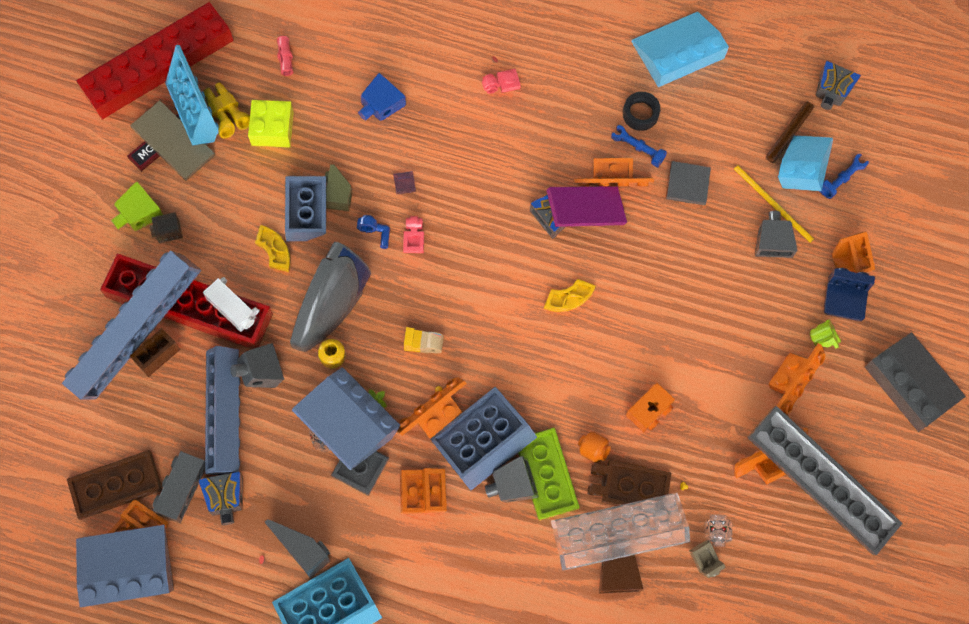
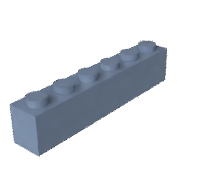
M215 346L206 351L205 474L219 476L239 472L240 378L232 377L230 371L231 365L237 364L239 349Z

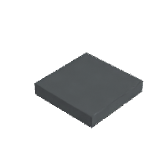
M672 161L666 199L705 206L711 167Z
M375 451L351 470L339 460L331 476L369 496L389 458Z

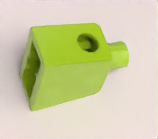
M136 182L115 202L114 205L120 214L114 217L111 222L118 230L128 223L134 231H137L162 218L164 215L141 185Z

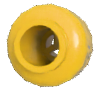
M327 339L322 342L318 349L320 362L325 367L331 369L341 366L346 358L345 348L342 343L335 339Z

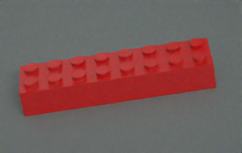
M209 1L77 79L76 82L101 120L166 82L176 45H180L191 67L233 42L231 30Z
M117 253L100 291L108 299L122 304L129 302L133 297V291L139 285L142 286L147 280L146 275L152 269H156V267ZM193 280L163 317L244 347L255 349L260 346L273 313L270 306L237 295L251 310L255 307L259 310L253 325L240 332L204 296L203 292L210 285Z

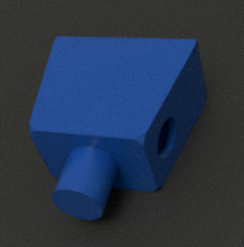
M378 73L361 94V103L364 107L358 111V114L365 121L372 115L379 121H382L406 106L405 95L383 75Z

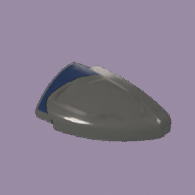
M334 242L327 256L321 260L301 305L290 340L291 347L302 352L309 351L329 336L343 322L361 298L362 290L371 275L367 264L352 250L339 242Z

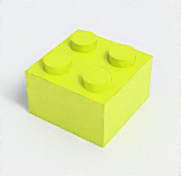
M252 100L248 131L251 146L291 147L294 111L290 101Z

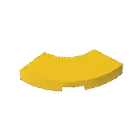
M260 225L255 241L256 246L263 248L268 253L270 268L289 272L291 260L286 243L277 232L269 227Z
M577 279L567 289H551L544 309L554 312L575 309L591 297L596 285Z

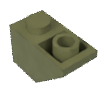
M330 164V170L325 173L327 183L326 209L349 211L352 198L351 185L337 167Z

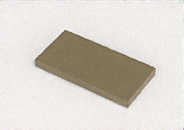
M158 101L130 125L185 181L215 156V153L206 144L192 146L182 121L161 101Z

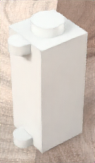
M225 277L218 278L203 292L204 296L240 332L250 328L259 310L256 307L251 310L225 285L228 281Z

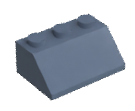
M286 176V241H309L326 234V176Z

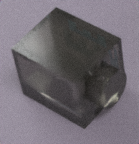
M176 212L152 217L153 225H150L151 235L156 237L159 243L183 238L180 220Z

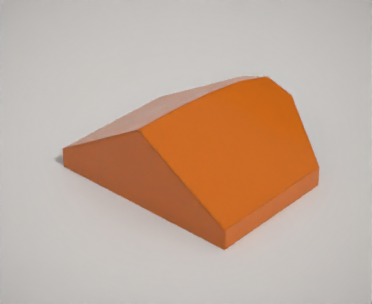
M867 231L839 240L832 253V260L837 268H846L850 272L866 273L876 270Z

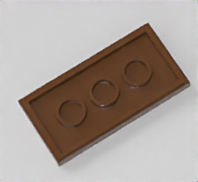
M150 450L67 479L79 520L130 503L134 499L138 500L162 491Z

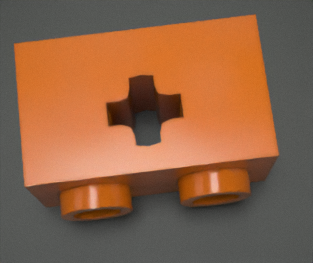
M656 383L628 410L626 416L643 433L647 429L652 431L659 424L657 419L662 414L666 417L673 410L672 404L675 399L662 386ZM654 406L656 408L655 411L650 412L648 409Z

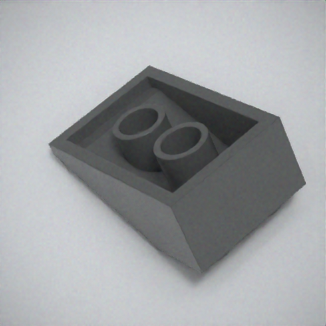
M269 519L265 521L266 525L310 578L330 562L328 558L330 552L321 541L316 543L313 538Z

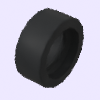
M633 93L626 99L624 104L623 119L632 129L638 131L648 130L657 123L661 112L660 103L650 93ZM644 103L651 107L653 114L649 119L640 120L631 114L630 108L633 104Z

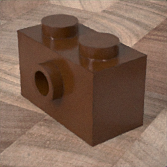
M161 328L133 352L130 358L150 377L174 356L180 348Z

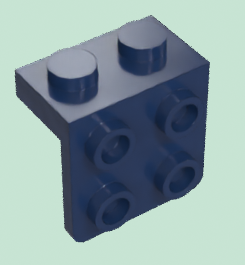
M835 268L828 277L824 313L845 319L863 321L865 319L868 291L875 283V276H870L865 272H850L846 268Z

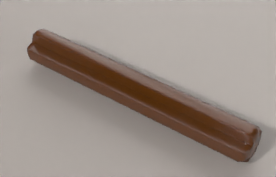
M808 101L804 103L766 156L768 161L774 163L812 112L813 104Z

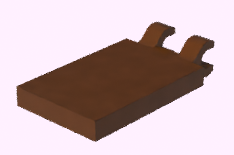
M613 460L608 461V466L599 463L592 465L591 474L603 475L601 486L591 484L588 487V495L603 496L602 503L659 515L666 514L671 472Z

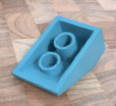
M794 135L780 166L778 178L782 188L822 191L833 138Z

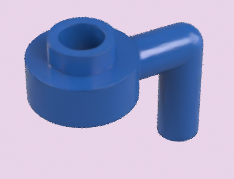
M363 215L358 218L357 229L365 233L382 232L380 248L388 249L390 227L377 223V220L370 215Z

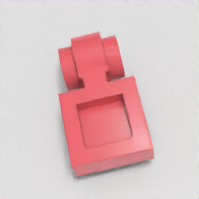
M516 69L498 72L497 79L493 74H488L483 77L482 81L484 90L489 94L496 92L498 87L504 93L520 89L521 86Z
M418 216L406 218V230L410 231H404V253H424V231H419L423 229V219Z

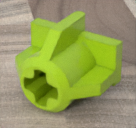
M830 319L810 331V336L815 346L821 344L827 348L830 346H834L835 349L839 347L838 343L841 342V339Z

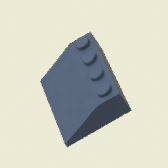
M343 367L328 376L292 409L301 421L349 470L392 440L400 427V424Z
M494 387L430 440L467 487L473 490L495 470L499 469L535 440L537 436L501 392Z
M165 525L76 539L77 591L80 607L167 594L174 590Z

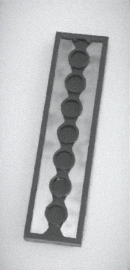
M777 406L770 410L747 437L872 555H877L903 524Z

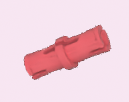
M280 36L277 38V58L280 61L281 75L290 76L293 74L291 60L293 55L290 51L289 38L287 36Z

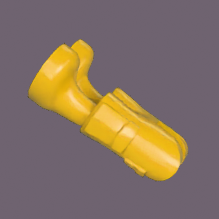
M219 82L214 85L219 95L218 97H215L210 88L203 90L207 105L211 108L212 116L219 119L218 134L221 138H229L235 132V126L226 115L227 112L232 115L238 129L244 130L249 127L250 115L237 109L239 103L222 83Z

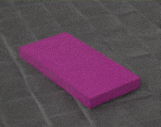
M618 186L549 187L546 190L555 227L625 225L627 223Z

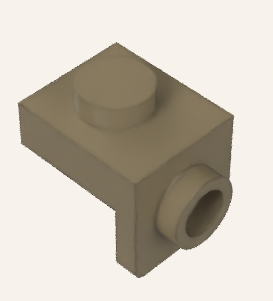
M708 540L689 550L699 572L707 578L719 575L721 570L726 568L725 564L718 559L711 542Z

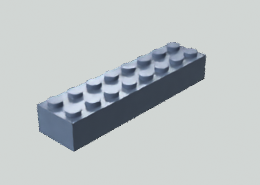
M169 251V253L166 252L159 260L160 264L156 269L149 271L146 275L147 280L142 286L139 285L133 291V297L129 302H125L119 308L120 313L115 319L112 318L106 324V330L102 335H98L92 341L93 346L79 357V363L76 367L71 368L65 374L66 379L62 384L80 400H93L100 396L130 359V355L140 347L202 271L183 254Z

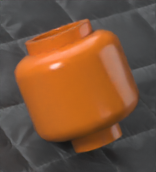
M593 431L587 435H582L578 442L580 455L594 463L604 461L611 450L609 440Z

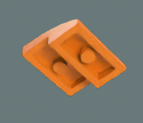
M424 468L423 470L400 471L401 514L447 511L445 469Z
M134 499L120 515L121 519L108 533L165 525L166 529L169 522Z

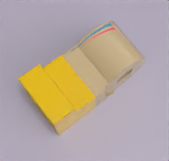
M406 327L404 351L441 353L444 336L437 332H425Z

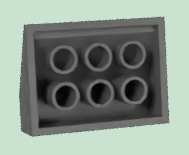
M912 332L879 354L865 366L870 375L918 432L966 397Z

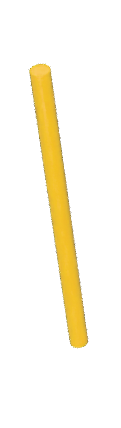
M737 165L734 168L776 211L781 212V216L787 221H791L792 226L809 243L814 240L741 167Z

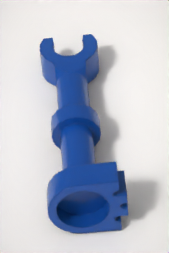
M618 125L617 131L621 134L612 133L611 138L617 142H627L636 147L635 150L643 151L652 156L651 164L659 168L667 155V151L663 149L655 150L646 145L645 141H639L630 136L623 126Z
M857 154L852 161V165L845 171H841L832 183L824 180L822 191L819 192L826 198L832 199L837 194L836 189L842 183L848 182L850 176L856 171L865 169L869 161L860 163L858 159L861 157V154Z

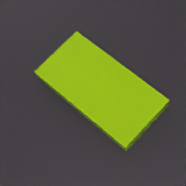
M555 428L535 433L537 438L518 452L519 457L523 456L528 459L539 497L532 499L538 521L580 508Z

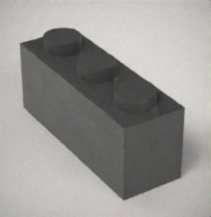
M180 451L179 456L174 457L171 464V473L164 478L162 492L155 497L153 502V511L156 514L180 524L199 485V479L202 478L205 472L204 460Z

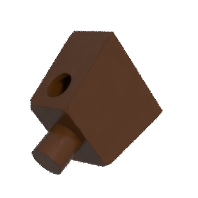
M611 543L612 555H606L602 558L599 594L641 592L643 585L635 555H625L624 543Z

